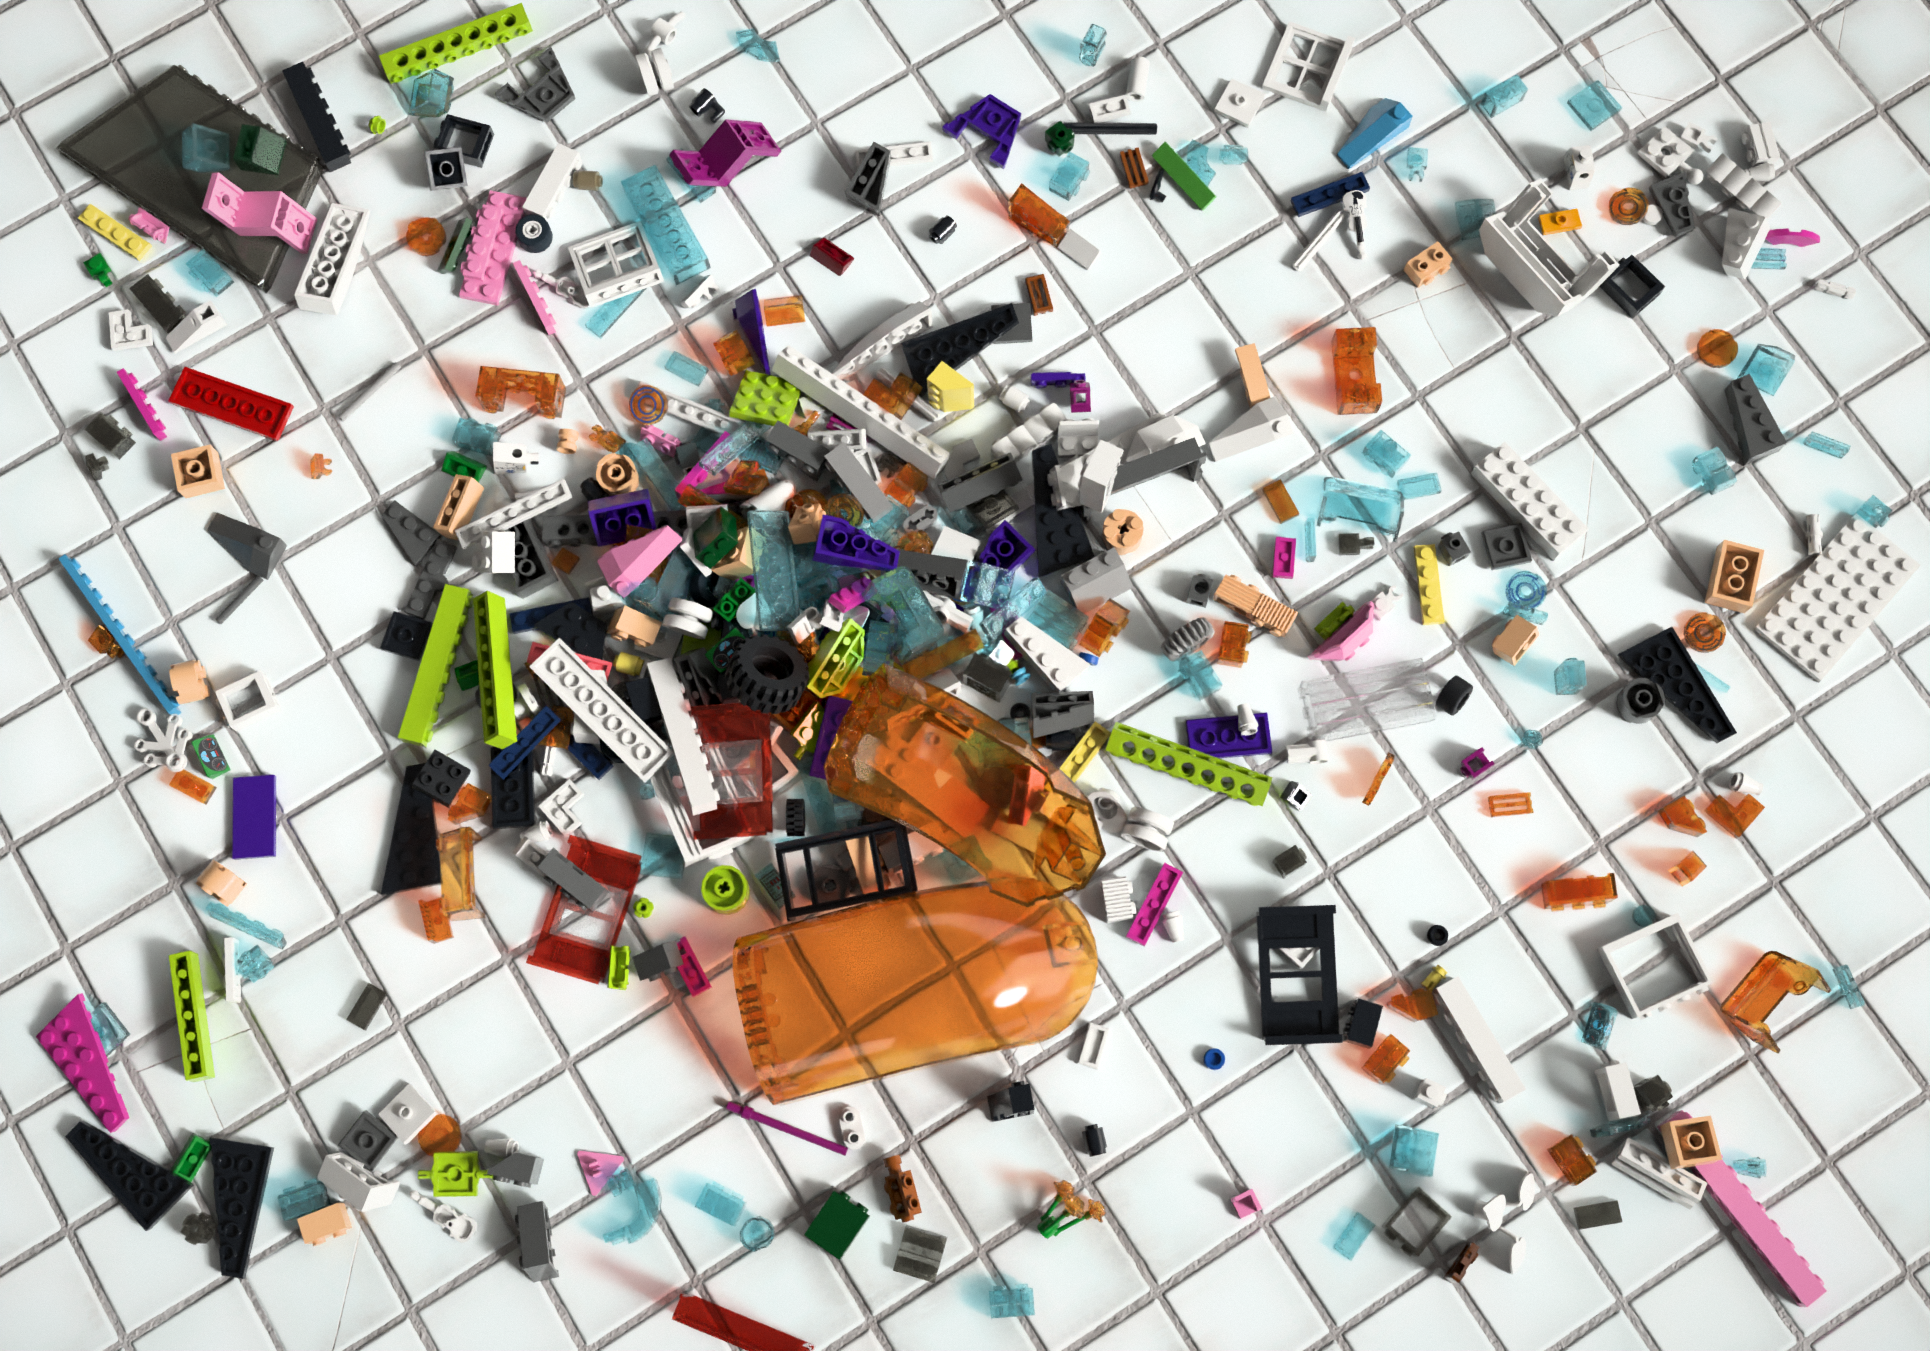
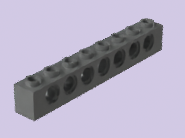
M686 510L654 512L657 529L663 525H669L681 538L683 537L685 530H681L680 527L683 524H687ZM589 515L543 517L542 540L546 546L550 548H559L561 545L579 547L581 544L598 546ZM588 528V533L580 534L582 529ZM568 529L569 532L566 535H560L562 530ZM620 542V543H615V544H610V545H620L621 542Z

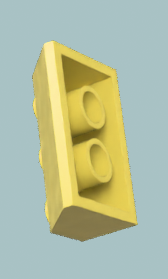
M941 361L927 378L929 404L934 409H940L943 412L972 409L974 407V384Z

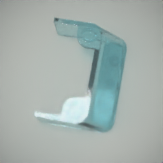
M1335 477L1324 478L1317 510L1316 526L1320 527L1321 522L1331 523L1338 517L1376 525L1381 534H1392L1393 542H1397L1404 516V497L1402 492Z

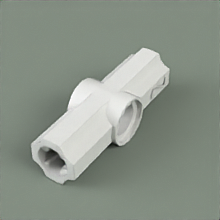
M921 589L912 603L931 614V618L937 624L943 625L948 623L964 633L969 631L975 619L956 609L952 600L948 598L940 600Z

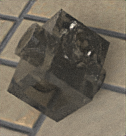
M205 1212L192 1213L183 1221V1228L180 1233L185 1235L184 1239L193 1245L197 1243L207 1244L214 1236L218 1224L212 1221L213 1217Z

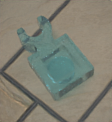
M1408 148L1406 168L1411 169L1408 176L1409 181H1412L1413 175L1417 174L1419 182H1422L1424 178L1423 170L1427 168L1428 149Z

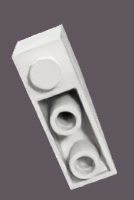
M210 300L193 309L166 336V339L173 352L177 353L223 328L227 323L219 309Z

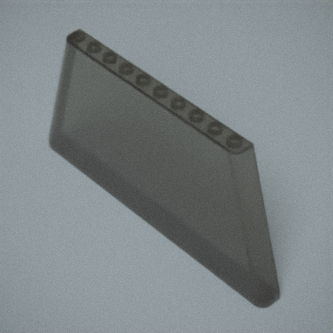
M180 64L178 66L172 65L61 141L56 147L59 153L159 219L169 226L170 229L266 294L275 281L290 245L278 236H239L203 210L202 206L212 173H220L244 192L281 191L306 210L324 169L320 164L321 159L312 152L311 154L307 153L302 145L292 143L287 135L277 133L272 125L269 123L265 125L254 113L250 115L242 105L238 103L235 105L227 95H220L212 85H205L197 75H190Z

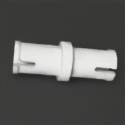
M1809 514L1806 516L1807 532L1805 533L1808 539V555L1818 556L1822 554L1821 538L1823 537V532L1820 530V515Z

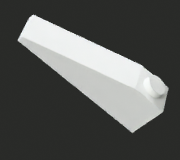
M1276 396L1256 403L1249 411L1239 417L1208 444L1214 461L1217 462L1294 434L1287 413Z

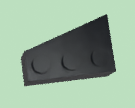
M1025 1081L1014 1082L1012 1087L987 1096L992 1122L1034 1114L1035 1108L1030 1084H1025Z

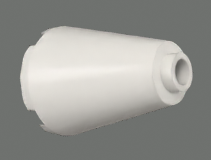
M779 481L745 501L740 506V508H743L741 513L745 520L754 529L757 527L762 529L761 534H770L795 495L793 485L788 481Z

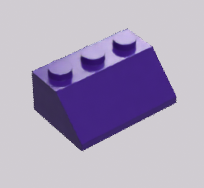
M648 489L588 501V512L598 547L639 539L647 533L657 530Z

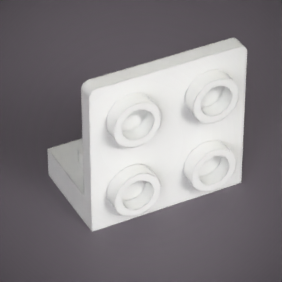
M1085 418L1082 421H1074L1073 419L1059 421L1058 458H1072L1075 455L1081 457L1097 448L1099 421L1092 418Z
M1055 465L1049 471L1050 474H1047L1048 484L1053 488V494H1051L1052 505L1056 506V510L1081 506L1079 503L1080 496L1077 495L1079 489L1074 466L1060 468L1059 465Z

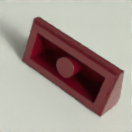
M824 237L813 245L810 253L813 259L838 276H841L855 259Z

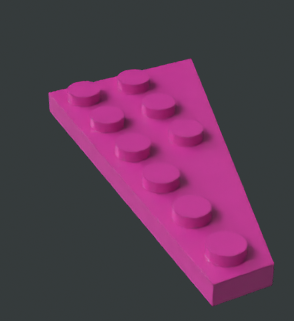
M81 993L77 994L36 1035V1038L104 1126L112 1133L116 1132L130 1117L121 1094L116 1090L114 1081H116L115 1077L109 1071L107 1066L109 1061L98 1032L94 1031L90 1020L92 1019L91 1013L86 1010L83 1002L85 997Z

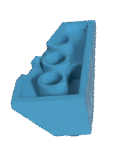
M1384 98L1369 109L1337 153V156L1350 169L1409 128L1413 116L1401 102Z

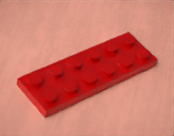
M184 367L168 400L170 404L275 441L279 440L294 408L291 403L188 367Z

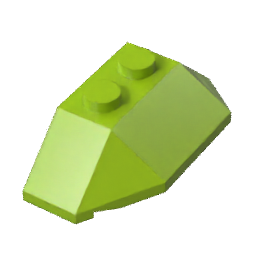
M851 618L842 622L839 632L831 630L826 634L807 664L809 680L806 688L819 698L843 692L864 659L863 636H865V630Z

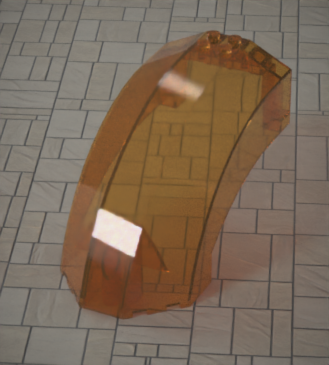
M885 663L860 688L840 723L823 766L829 793L882 814L925 836L982 874L987 881L990 893L1022 906L1030 907L1035 905L1037 901L1046 898L1048 901L1063 896L1065 892L1074 889L1078 891L1086 887L1106 856V851L1091 801L1051 760L1015 732L976 707L939 687Z

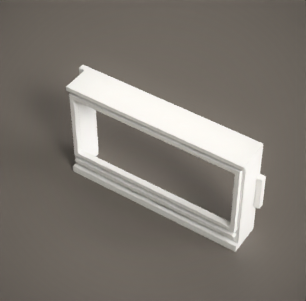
M708 723L695 728V735L704 736L745 833L702 850L668 769L664 764L650 778V781L683 856L685 867L708 858L710 862L733 853L732 848L755 840V831ZM669 739L664 740L663 742L671 748Z

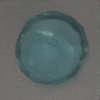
M761 1216L750 1218L740 1230L741 1243L745 1248L753 1252L767 1248L775 1236L774 1226L770 1220Z

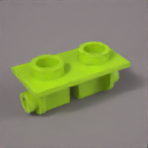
M1342 601L1314 630L1325 641L1349 617L1354 615L1355 609L1351 605L1347 607Z
M610 946L607 988L627 989V985H629V969L627 968L631 953L629 946Z

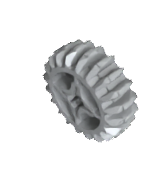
M1197 618L1169 635L1162 643L1161 648L1170 661H1178L1205 645L1213 637L1215 631L1206 618Z

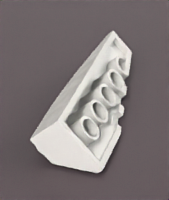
M918 301L915 304L910 303L900 313L892 314L888 320L864 337L843 358L832 374L843 381L902 346V342L913 339L932 328V311L921 301Z

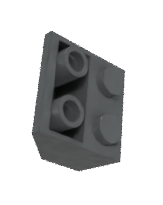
M513 1153L488 1169L487 1174L493 1175L492 1180L510 1183L512 1179L514 1180V1185L531 1188V1184L538 1185L544 1159Z

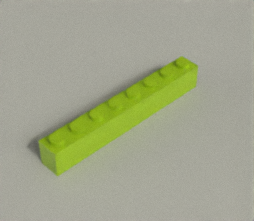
M448 584L444 586L399 731L398 738L402 742L427 747L428 742L432 740V727L439 717V704H442L444 701L445 692L443 691L445 685L450 681V668L456 662L457 655L455 652L457 646H460L462 642L461 633L463 627H466L468 622V610L473 606L474 597L469 589Z
M485 591L473 598L484 743L504 749L517 742L506 605L504 597L490 591Z

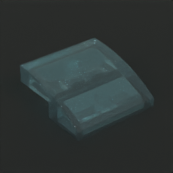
M1493 199L1464 200L1455 202L1454 205L1462 241L1481 238L1479 229L1485 218L1496 215Z

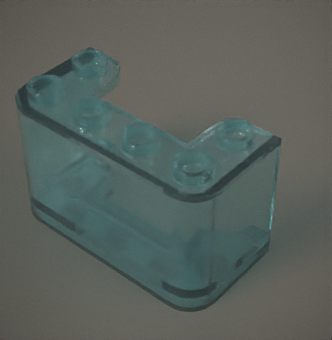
M897 567L871 580L862 592L866 603L876 601L880 607L889 603L907 635L900 642L902 651L897 655L902 665L929 651L943 636L944 628L913 572L908 567Z

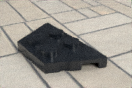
M570 602L535 623L534 627L555 640L560 638L576 653L603 660L607 623L575 603Z

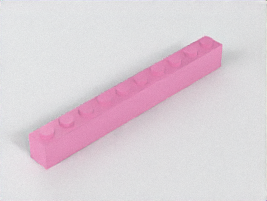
M1683 1110L1676 1111L1658 1125L1657 1128L1661 1132V1125L1670 1121L1691 1119L1692 1116ZM1723 1160L1712 1164L1689 1167L1696 1177L1707 1182L1706 1190L1799 1307H1808L1827 1292L1823 1287L1824 1282L1817 1274L1811 1272L1808 1268L1810 1265L1807 1260L1795 1252L1794 1244L1787 1237H1783L1779 1232V1225L1767 1217L1763 1205L1752 1198L1750 1189L1744 1183H1740L1736 1178L1737 1173L1731 1166H1727Z

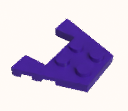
M989 94L971 106L970 110L964 114H959L949 124L947 122L943 125L942 131L956 140L967 125L999 144L990 155L989 161L1004 170L1022 113Z

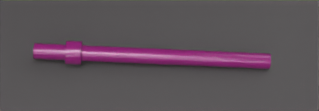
M730 1101L727 1104L726 1109L741 1115V1118L755 1120L846 1156L848 1148L758 1113L749 1106L743 1107Z

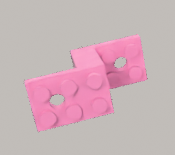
M212 173L202 206L203 210L239 236H278L301 254H308L317 218L281 191L244 192L220 173Z

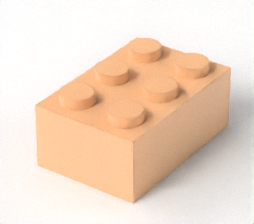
M1723 540L1716 547L1705 603L1741 613H1746L1752 608L1764 550Z

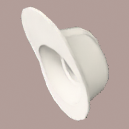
M1101 787L1098 791L1088 795L1086 806L1090 812L1099 817L1098 820L1103 823L1102 828L1114 833L1122 831L1127 824V815L1120 805L1118 794L1111 789Z

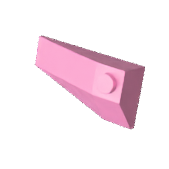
M667 525L647 533L644 537L629 540L626 544L619 547L614 546L610 548L597 562L608 585L625 598L682 541V538Z

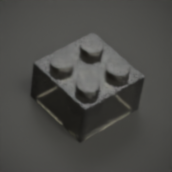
M975 653L963 673L964 684L1000 703L1011 684L1012 672L1009 671L1010 668L1002 663L997 665L992 662L989 656Z

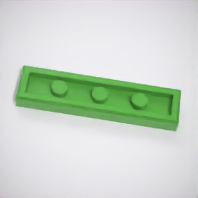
M1164 142L1152 154V157L1201 210L1204 211L1217 197L1167 142Z

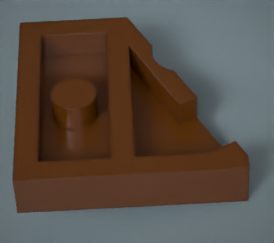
M1468 1242L1443 1278L1450 1283H1459L1465 1276L1469 1265L1478 1257L1477 1251L1480 1247L1473 1242Z

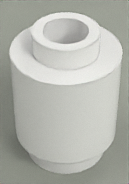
M1008 385L1005 386L999 397L1003 404L1017 412L1025 411L1030 403V400H1028L1029 395Z

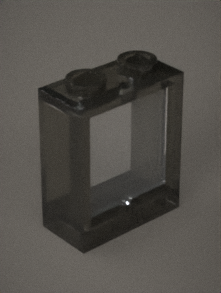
M1418 1186L1412 1189L1381 1227L1385 1229L1383 1233L1394 1242L1396 1239L1402 1245L1400 1249L1409 1257L1411 1255L1418 1257L1452 1216Z

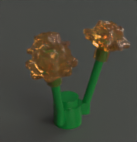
M1062 1180L1060 1183L1054 1181L1053 1184L1057 1192L1054 1197L1055 1200L1046 1213L1040 1217L1042 1222L1037 1225V1228L1046 1239H1049L1052 1235L1056 1237L1060 1232L1084 1219L1093 1218L1103 1222L1102 1217L1106 1214V1211L1099 1200L1094 1202V1200L1088 1199V1210L1084 1212V1201L1080 1197L1074 1196L1075 1188L1072 1187V1184L1066 1180ZM1064 1200L1066 1208L1063 1210V1213L1057 1218L1054 1216L1049 1217L1057 1204ZM1071 1215L1078 1217L1059 1227V1222L1065 1217Z

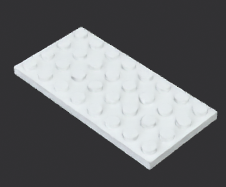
M1856 513L1754 630L1819 683L1913 576L1921 564Z

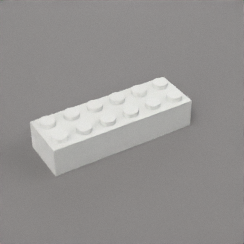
M1505 441L1480 461L1471 472V475L1517 523H1522L1523 530L1553 561L1583 537L1589 529Z

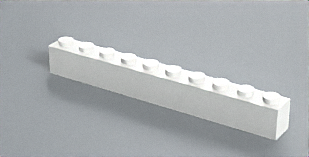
M787 345L778 353L772 369L774 373L857 429H865L866 435L933 480L943 471L950 456L949 452L790 345Z

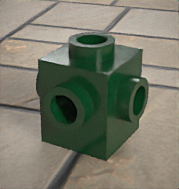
M1061 121L1045 131L1047 147L1052 153L1055 152L1058 157L1069 153L1073 149L1075 135Z

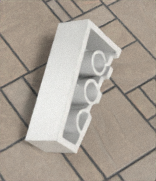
M1100 439L1089 464L1085 463L1080 473L1081 477L1077 494L1080 496V504L1102 513L1112 491L1123 449Z
M1023 617L1018 618L1004 632L1005 637L1023 655V658L1053 692H1062L1090 666L1088 662Z

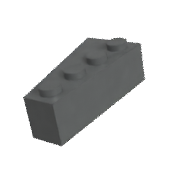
M531 518L505 530V532H515V572L512 573L515 581V593L524 599L559 581Z

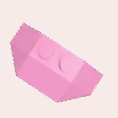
M1372 601L1364 603L1352 617H1349L1335 630L1332 636L1320 644L1308 658L1310 660L1336 662L1344 659L1348 661L1355 655L1354 650L1358 646L1363 647L1370 640L1368 637L1373 633L1374 604Z

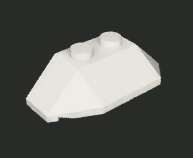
M1171 415L1136 432L1126 461L1128 463L1195 437L1199 447L1206 443L1197 425Z

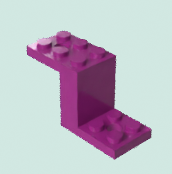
M725 119L699 151L673 150L669 156L687 184L726 187L753 155L777 157L782 151L762 122Z

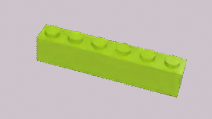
M190 950L169 955L185 1080L199 1082L215 1078L198 954Z

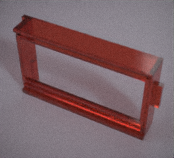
M680 1294L679 1302L672 1317L674 1321L747 1351H813L816 1345L692 1294Z

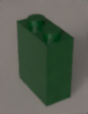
M721 506L693 532L695 558L709 569L715 566L738 543L736 517Z
M842 1190L839 1193L833 1191L804 1234L839 1260L843 1258L870 1218V1215L867 1214L869 1209L859 1202L857 1205H854L849 1201L851 1196Z

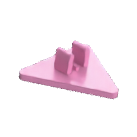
M578 1151L577 1153L593 1196L600 1192L624 1161L623 1156Z

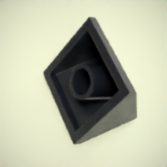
M461 147L424 151L430 191L468 186Z

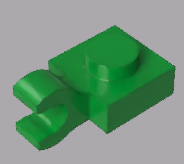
M101 253L83 262L94 280L99 278L106 288L113 284L107 275L112 270Z

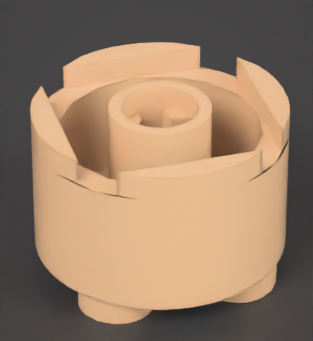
M611 453L604 456L598 462L596 479L609 497L633 492L639 486L638 472L633 461L628 456Z
M1114 510L1105 519L1102 538L1106 548L1110 550L1114 547L1119 555H1126L1136 551L1142 541L1143 521L1136 513L1130 510Z
M194 659L170 665L172 668L169 669L173 691L179 693L176 700L180 705L203 700L210 696L209 687L205 685L203 678L207 677L204 666H201L199 660Z
M214 859L200 874L196 882L202 890L209 895H213L227 907L233 903L247 885L244 880L238 878L233 872Z

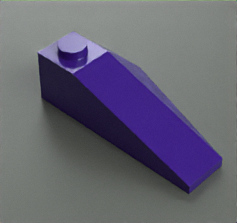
M752 289L735 300L736 308H732L734 320L738 319L739 326L765 374L771 375L760 303L756 289Z
M1004 520L991 533L962 592L975 605L980 604L992 591L1013 574L1036 549L1014 527Z

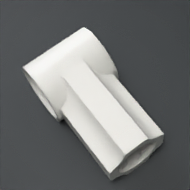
M1314 740L1307 744L1287 745V763L1310 762V764H1322L1328 762L1326 740Z

